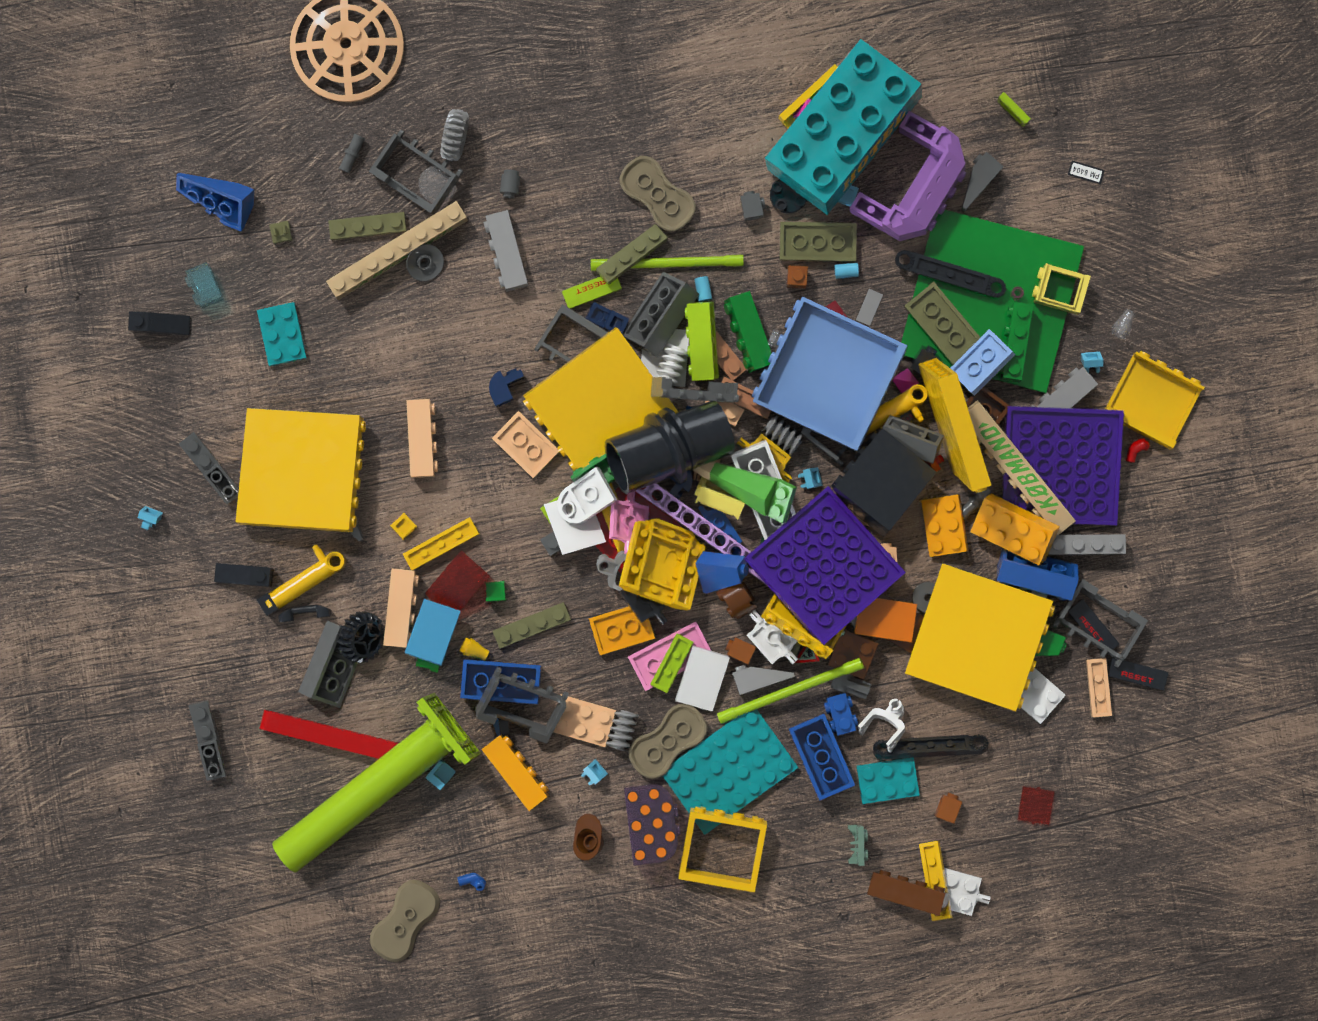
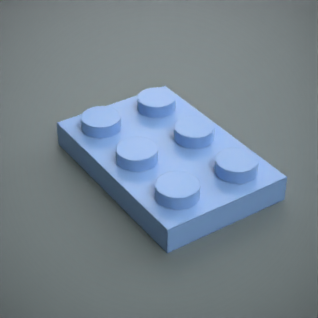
M989 329L951 369L957 373L959 381L975 396L1016 354Z

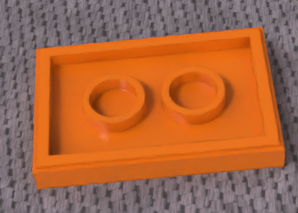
M877 598L857 615L854 634L912 642L917 604Z

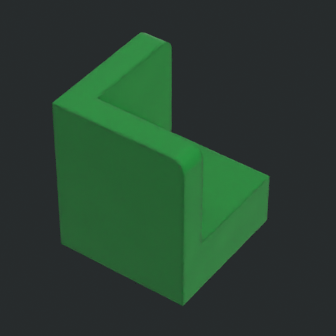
M505 581L486 583V602L506 601Z

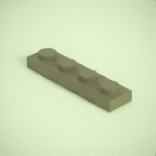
M404 212L328 221L331 240L407 232Z
M655 224L597 267L596 272L609 285L665 243L668 237Z
M563 602L493 630V634L499 649L568 622L571 618Z

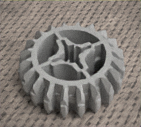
M452 109L447 116L444 126L440 154L442 158L449 161H458L464 149L469 115L463 110Z

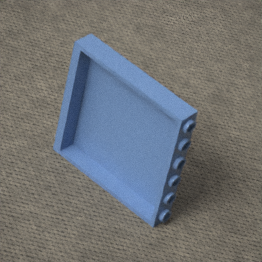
M802 297L801 300L796 301L793 308L795 313L792 318H788L785 324L787 330L784 335H780L776 344L779 347L776 353L772 352L768 360L770 363L768 370L764 369L760 377L762 382L759 387L754 389L751 397L754 398V403L855 451H859L908 346Z

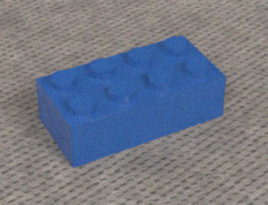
M1002 548L997 564V581L1005 585L1018 586L1023 590H1034L1041 595H1053L1060 600L1073 599L1079 580L1077 564L1047 557L1046 561L1041 565H1037Z
M463 659L460 698L480 700L497 667L502 668L500 674L509 677L513 673L518 674L517 680L529 683L533 679L535 680L534 686L540 688L542 666ZM499 681L490 701L539 704V695Z
M824 713L788 728L818 800L825 799L855 786Z

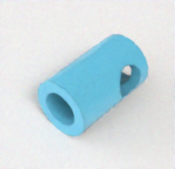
M858 263L834 265L836 279L859 277Z
M708 276L695 278L696 291L699 293L698 302L712 300Z

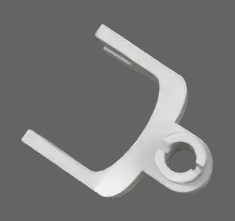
M892 699L886 710L880 708L872 709L858 725L859 734L863 736L874 718H880L891 723L898 730L886 743L887 750L891 753L905 732V725L900 720L904 715V707L899 700L898 702V699Z

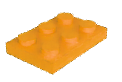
M960 494L921 500L929 557L968 552Z
M629 606L589 618L600 655L655 639L649 618L640 623Z

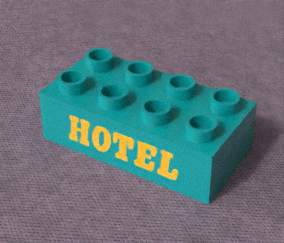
M860 39L765 157L767 170L828 215L899 127L908 111H911L922 98V84Z

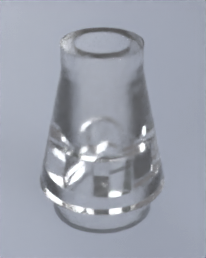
M1125 309L1124 313L1112 326V334L1121 339L1129 336L1135 313Z

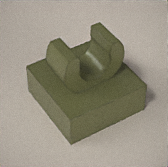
M289 221L269 225L273 244L293 240Z

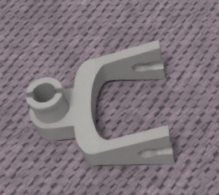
M620 551L614 559L609 558L605 554L598 556V571L608 575L609 587L619 591L622 590L619 587V583L615 582L617 571L622 562L625 561L627 554H624V551Z

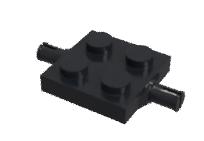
M623 589L619 591L640 623L654 616L661 625L668 621L661 612L666 605Z

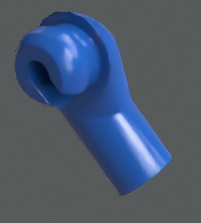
M476 873L457 877L460 886L470 883L478 891L485 889L486 881Z

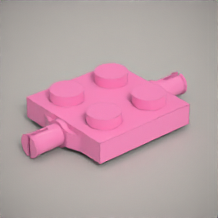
M635 491L627 494V501L617 500L611 504L609 538L625 543L624 554H627L634 523L648 520L649 506L640 505L635 502Z

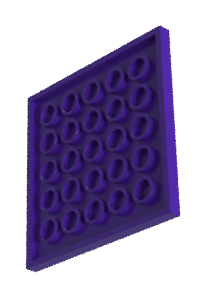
M1007 406L1006 436L1075 519L1073 524L1117 525L1124 411ZM1004 473L1002 499L1035 514L1032 511L1035 507L1031 502L1026 504L1020 496L1022 491L1018 487L1014 489L1008 481L1010 479L1009 475Z
M829 486L744 558L809 633L823 645L906 573Z

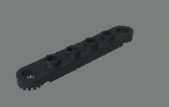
M907 250L898 252L895 257V264L899 269L993 298L1001 297L1006 291V284L1000 278ZM907 255L910 258V263L907 265L901 264L899 261L900 256ZM999 283L1002 288L1001 292L994 293L991 290V285Z
M980 734L974 736L954 735L902 738L891 753L888 750L881 753L878 749H887L886 743L888 741L878 740L873 745V755L878 759L983 754L988 750L989 741L988 738L986 739V736H980ZM981 742L984 745L981 747H977V745L975 746L974 743Z

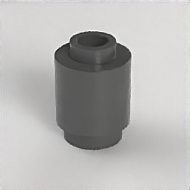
M507 169L501 175L500 193L503 194L504 198L513 199L519 195L520 176L519 171Z

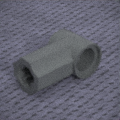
M846 674L833 679L830 688L866 699L871 684L854 678L851 674Z

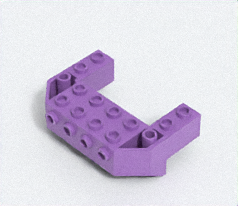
M908 111L899 126V132L930 149V155L899 206L894 204L892 209H889L859 192L850 207L851 214L898 241L926 235L928 230L932 231L937 223L935 220L937 215H942L947 206L945 202L948 197L951 199L957 190L954 187L958 181H963L967 173L965 172V160L959 138L946 127L941 126L939 128L911 111Z

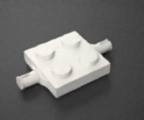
M756 610L753 611L755 616L752 613L749 614L757 624L747 634V637L768 661L773 664L780 657L786 656L792 664L795 663L794 660L797 661L798 658L791 650L798 641L791 636L785 635L776 626L768 624Z
M944 868L952 911L972 916L977 901L989 904L990 896L982 895L979 891L982 878Z

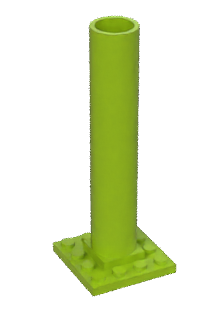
M435 693L422 697L416 702L419 705L417 707L419 712L429 718L424 724L273 841L272 845L276 854L292 872L297 873L452 750L455 752L453 755L459 763L463 762L464 765L481 754L480 750Z

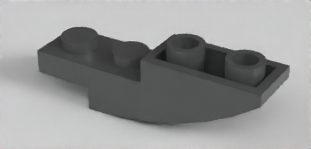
M195 432L179 443L180 447L226 504H229L238 496V486Z
M205 700L189 704L206 780L226 777L218 731L209 701Z

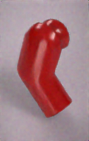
M1138 439L1131 443L1126 462L1135 463L1137 453L1143 450L1147 451L1150 443L1145 439Z

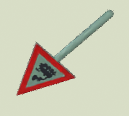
M804 646L797 657L798 660L794 661L795 663L793 664L821 662V660L813 650Z

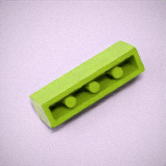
M714 302L689 303L685 308V318L688 319L686 336L689 338L690 344L687 347V354L691 359L689 375L692 376V381L715 380L719 378Z

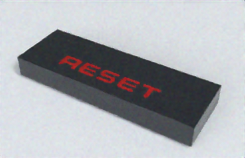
M1083 599L1068 610V613L1085 633L1112 650L1119 645V642Z
M1111 658L1108 670L1109 677L1164 691L1169 672L1125 660L1117 668L1114 666L1117 659Z

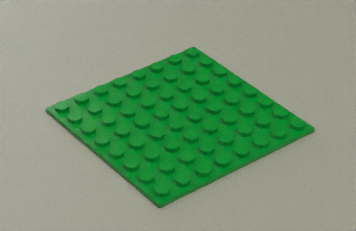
M944 210L942 215L938 214L935 219L937 223L929 233L924 255L1000 278L1006 284V291L1001 297L993 298L918 275L913 298L935 282L980 338L990 329L1004 344H1006L1007 338L1004 336L1005 326L1009 325L1010 319L1007 317L1008 307L1012 306L1014 302L1033 304L1022 381L1018 383L1000 380L1001 374L998 373L992 379L1046 393L1067 312L1034 303L1035 297H1032L1034 287L1039 285L1040 279L1037 278L1040 267L1043 268L1046 263L1078 272L1084 246ZM1051 271L1044 297L1069 304L1076 278ZM999 283L991 285V290L994 293L1001 292L1002 288ZM908 314L901 343L908 346L904 356L914 359L922 345L926 348L929 345L938 351L936 354L939 355L945 365L951 368L953 365L913 317Z

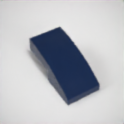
M596 302L592 303L585 317L599 327L608 331L616 327L621 333H623L629 321V318L609 310Z

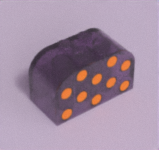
M657 783L625 786L624 793L633 866L669 860L677 850V836H681L680 824L675 823V817L678 816L677 804H673L671 793L666 787Z

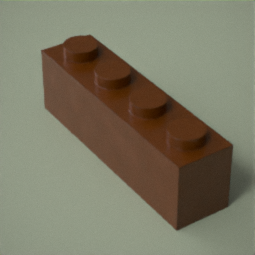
M880 870L879 873L873 872L867 893L870 896L938 916H945L950 898V893L945 892L946 888L935 885L934 888L927 887L926 882L916 880V883L909 882L908 877L901 875L895 878L891 876V872Z

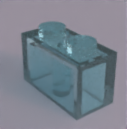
M207 262L185 271L187 276L184 278L188 287H192L195 293L192 294L196 305L199 304L200 307L205 308L224 300L211 267Z

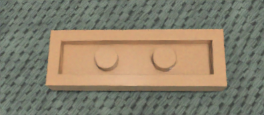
M1106 658L1086 660L1091 716H1112Z

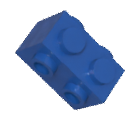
M846 693L826 698L827 702L824 703L826 713H830L832 721L829 722L832 732H836L838 736L856 731L855 726H858L856 715L851 714L850 707H853L851 697L846 696Z

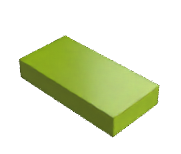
M1005 92L999 96L997 102L1024 127L1031 118Z

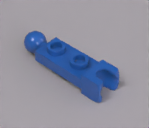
M703 506L698 507L706 520L738 543L743 542L723 512L713 508L707 511ZM721 535L716 536L723 546L725 538ZM732 547V555L740 556L741 550L739 547Z

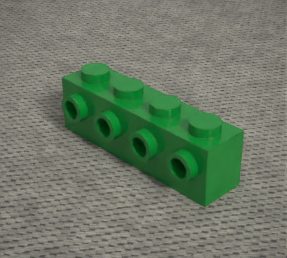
M748 291L729 297L724 301V310L730 317V327L737 337L736 344L739 351L742 352L744 367L748 369L749 373L769 367L770 363L768 360L772 353L751 292Z
M1014 302L1012 306L1008 307L1007 317L1010 319L1009 325L1005 326L1004 336L1007 337L1005 345L1016 355L998 372V374H1001L1000 380L1018 383L1022 381L1033 304Z

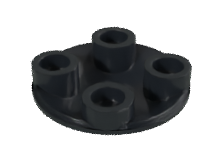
M780 179L772 184L770 201L778 211L787 214L795 213L806 204L807 200Z

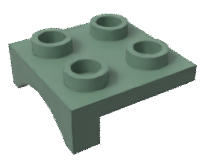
M848 825V829L855 838V841L850 842V844H856L855 848H850L854 853L848 859V864L865 866L864 861H868V850L864 848V842L868 841L867 830L862 825Z

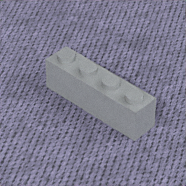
M508 210L487 215V221L483 223L486 233L490 232L492 239L488 241L491 251L496 253L497 258H493L496 270L500 269L502 276L498 277L501 288L505 287L506 292L528 286Z
M1076 367L1068 374L1070 378L1065 382L1061 380L1053 387L1055 391L1051 394L1047 392L1039 399L1041 403L1036 407L1071 408L1096 387L1098 383L1084 367L1079 370Z
M1126 534L1056 535L1048 555L1126 554Z

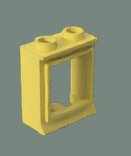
M1046 263L1043 268L1040 267L1037 275L1040 281L1039 285L1034 287L1032 297H1035L1034 303L1078 315L1081 312L1091 276ZM1051 271L1080 279L1073 305L1044 297Z
M703 476L694 494L698 496L695 503L699 501L700 504L731 516L734 515L737 520L745 504Z

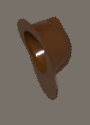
M584 814L576 823L573 850L579 859L590 860L602 850L604 839L600 820L595 815Z

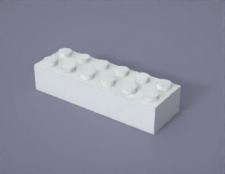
M767 440L731 454L736 468L782 479ZM791 505L787 521L796 514L793 505ZM752 508L764 540L785 524L769 516H764Z

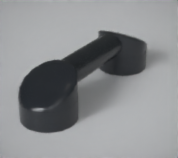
M318 604L291 607L278 616L279 623L294 621V615L316 612L317 618L332 616V610Z

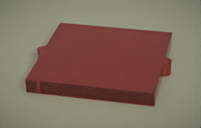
M1023 786L1017 819L1029 821L1032 824L1041 823L1049 825L1055 791L1043 790L1040 787Z

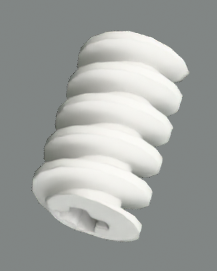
M667 344L671 348H665L664 351L668 355L662 356L665 362L659 363L662 369H658L656 373L660 377L673 379L672 384H678L674 377L681 376L677 369L683 370L679 363L686 362L682 355L688 354L678 346Z

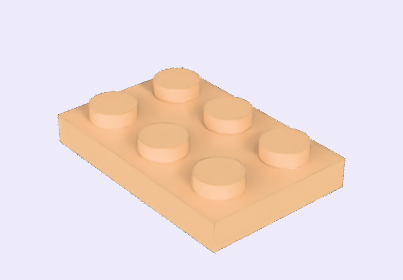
M519 411L492 438L533 479L559 453L557 447Z
M568 696L566 709L553 732L606 747L616 710Z

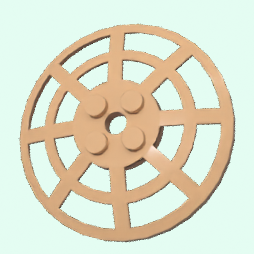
M312 0L297 17L290 37L291 59L301 80L316 94L337 102L362 101L381 92L396 76L404 54L403 33L393 11L381 0H372L378 5L370 12L360 6L348 4V0H340V5L328 8L319 15L312 7L322 0ZM348 10L359 12L365 15V17L358 24L348 21ZM383 10L393 22L397 38H385L384 30L376 18ZM340 11L341 21L331 25L324 19L329 14ZM307 14L314 21L308 30L306 42L295 44L298 27L303 17ZM371 21L377 28L379 38H368L364 30ZM319 24L326 30L322 41H312L314 31ZM344 39L351 41L349 48L341 47V42ZM369 46H380L378 56L373 63L366 56ZM386 46H397L395 62L386 75L379 68L384 58ZM312 49H324L327 58L321 66L316 61ZM307 50L309 60L316 69V72L310 79L301 69L296 51ZM362 62L368 68L363 73L351 77V66ZM334 63L343 67L344 77L330 74L327 70ZM372 73L381 80L373 88L359 94H353L352 83L361 81ZM322 76L333 82L344 83L345 95L327 92L316 86V83Z

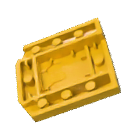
M663 520L637 521L634 523L619 587L666 606L688 611L691 609L699 577L695 563L702 552L705 551L706 546L695 538V534L692 531Z

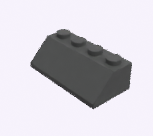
M662 272L622 335L641 349L658 357L684 318L687 304L694 303L699 293L686 282Z
M327 621L298 692L312 699L340 708L358 663L348 660L339 649L341 644L337 640L341 637L338 634L342 631L341 625Z

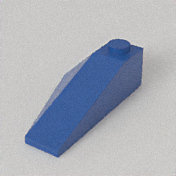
M183 173L177 174L176 190L193 203L201 204L206 208L205 211L207 213L215 214L224 225L238 231L244 229L254 206V189L235 182Z

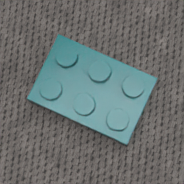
M295 302L257 310L269 366L307 358Z
M903 758L856 766L862 804L920 796L914 758Z

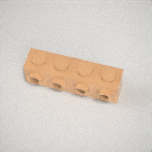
M430 399L406 400L411 478L435 477V472H438V461H434V453H437V442H433V434H436V423H432V415H435V404H431Z
M391 570L383 644L385 646L407 647L411 636L410 625H414L415 621L412 607L416 606L417 594H414V588L418 587L419 575H416V571Z

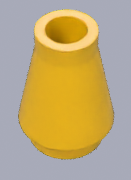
M467 637L464 639L459 650L465 656L478 658L483 661L486 660L489 654V650L485 649L474 639Z

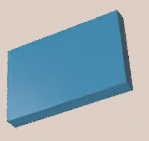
M424 599L405 654L442 666L461 611Z

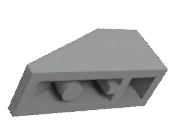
M746 664L736 667V672L732 673L739 695L795 677L794 673L756 667L747 668Z

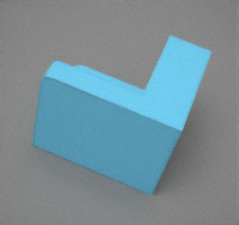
M441 759L425 778L441 790L456 771Z

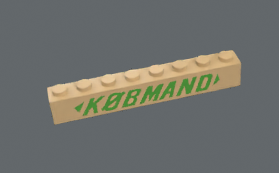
M455 201L326 282L335 297L340 300L407 259L409 253L423 244L433 243L467 222L468 219L458 202Z
M977 400L969 406L968 411L979 445L983 443L987 448L984 452L990 459H996L998 462L996 467L1002 474L1007 473L1010 479L1008 481L1013 488L1016 489L1018 487L1022 491L1020 496L1026 504L1031 502L1035 507L1032 509L1035 515L1060 526L1057 535L1062 533L1075 522V519Z

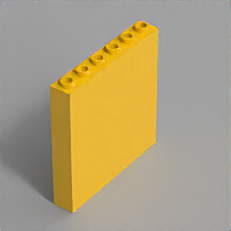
M616 327L523 395L525 398L523 403L529 411L531 409L535 411L537 415L534 418L540 426L543 424L546 426L548 431L545 433L551 441H557L559 444L557 447L558 451L563 457L568 456L570 459L568 464L573 471L580 467H586L593 458L604 455L605 441L607 439L643 426L644 418L648 414H658V411L666 407L673 410L675 414L679 413L669 398L651 397L653 376Z
M937 358L919 363L918 366L928 392V398L939 433L944 435L942 443L951 472L972 492L979 493L987 490V487L991 486V482L957 373Z
M247 408L236 523L252 526L353 532V527L355 528L357 524V517L354 516L355 508H358L359 504L356 494L357 489H360L358 474L359 470L362 469L360 453L364 449V440H362V432L366 430L364 418L360 415Z
M942 563L905 674L1012 711H1016L1017 708L1021 709L1024 698L1021 697L1023 690L1027 691L1030 679H1027L1029 671H1034L1037 662L1034 661L1036 653H1040L1043 644L1040 642L1041 636L1046 635L1048 630L1047 618L1048 616L1052 617L1055 606L1052 605L1053 601Z

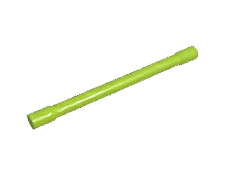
M743 255L642 259L630 269L744 266ZM591 259V271H596V268L608 259Z
M857 658L844 663L842 666L740 706L717 713L718 719L723 724L740 715L840 676L864 669L862 660Z

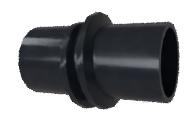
M709 401L676 414L667 407L658 411V414L650 413L645 416L643 426L605 441V453L609 468L618 487L625 494L671 477L679 484L687 481V471L729 456L735 450L734 436L728 418L716 401Z

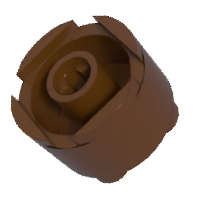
M744 582L719 589L716 592L719 599L727 603L728 608L726 610L731 618L739 620L758 608L757 604L753 605L752 602L755 599Z

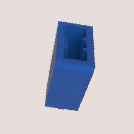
M703 551L695 563L703 593L707 594L740 584L749 571V567L744 560L745 556Z

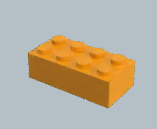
M991 493L984 498L970 532L1037 565H1041L1047 559L1060 526Z
M499 735L481 750L528 811H530L549 796L547 793L549 789L543 781L539 783L535 778L537 776L535 770L531 766L527 767L523 761L526 759L521 752H515L512 748L514 743L508 736Z

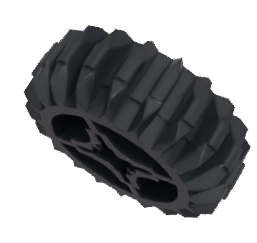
M362 611L356 612L355 615L350 614L349 619H344L345 625L340 626L342 631L338 634L341 637L337 640L341 644L339 649L342 651V655L352 662L368 663V660H374V655H379L378 650L383 648L381 644L384 642L383 636L385 631L383 629L385 626L382 624V620L373 613Z

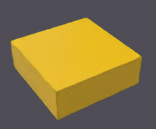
M405 513L390 525L403 540L417 528Z

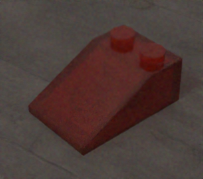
M461 550L430 586L425 595L435 603L461 611L491 576Z

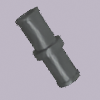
M354 134L348 149L344 151L346 154L339 167L340 170L350 174L356 158L360 156L358 153L365 138Z
M988 488L970 497L969 501L962 507L964 520L976 509H980L984 498L992 493Z

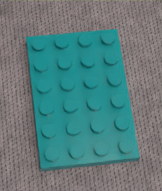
M756 709L731 720L672 763L670 769L663 777L689 814L690 808L702 806L708 811L720 809L724 810L725 814L733 815V813L742 809L799 767ZM695 818L696 824L704 835L721 824Z

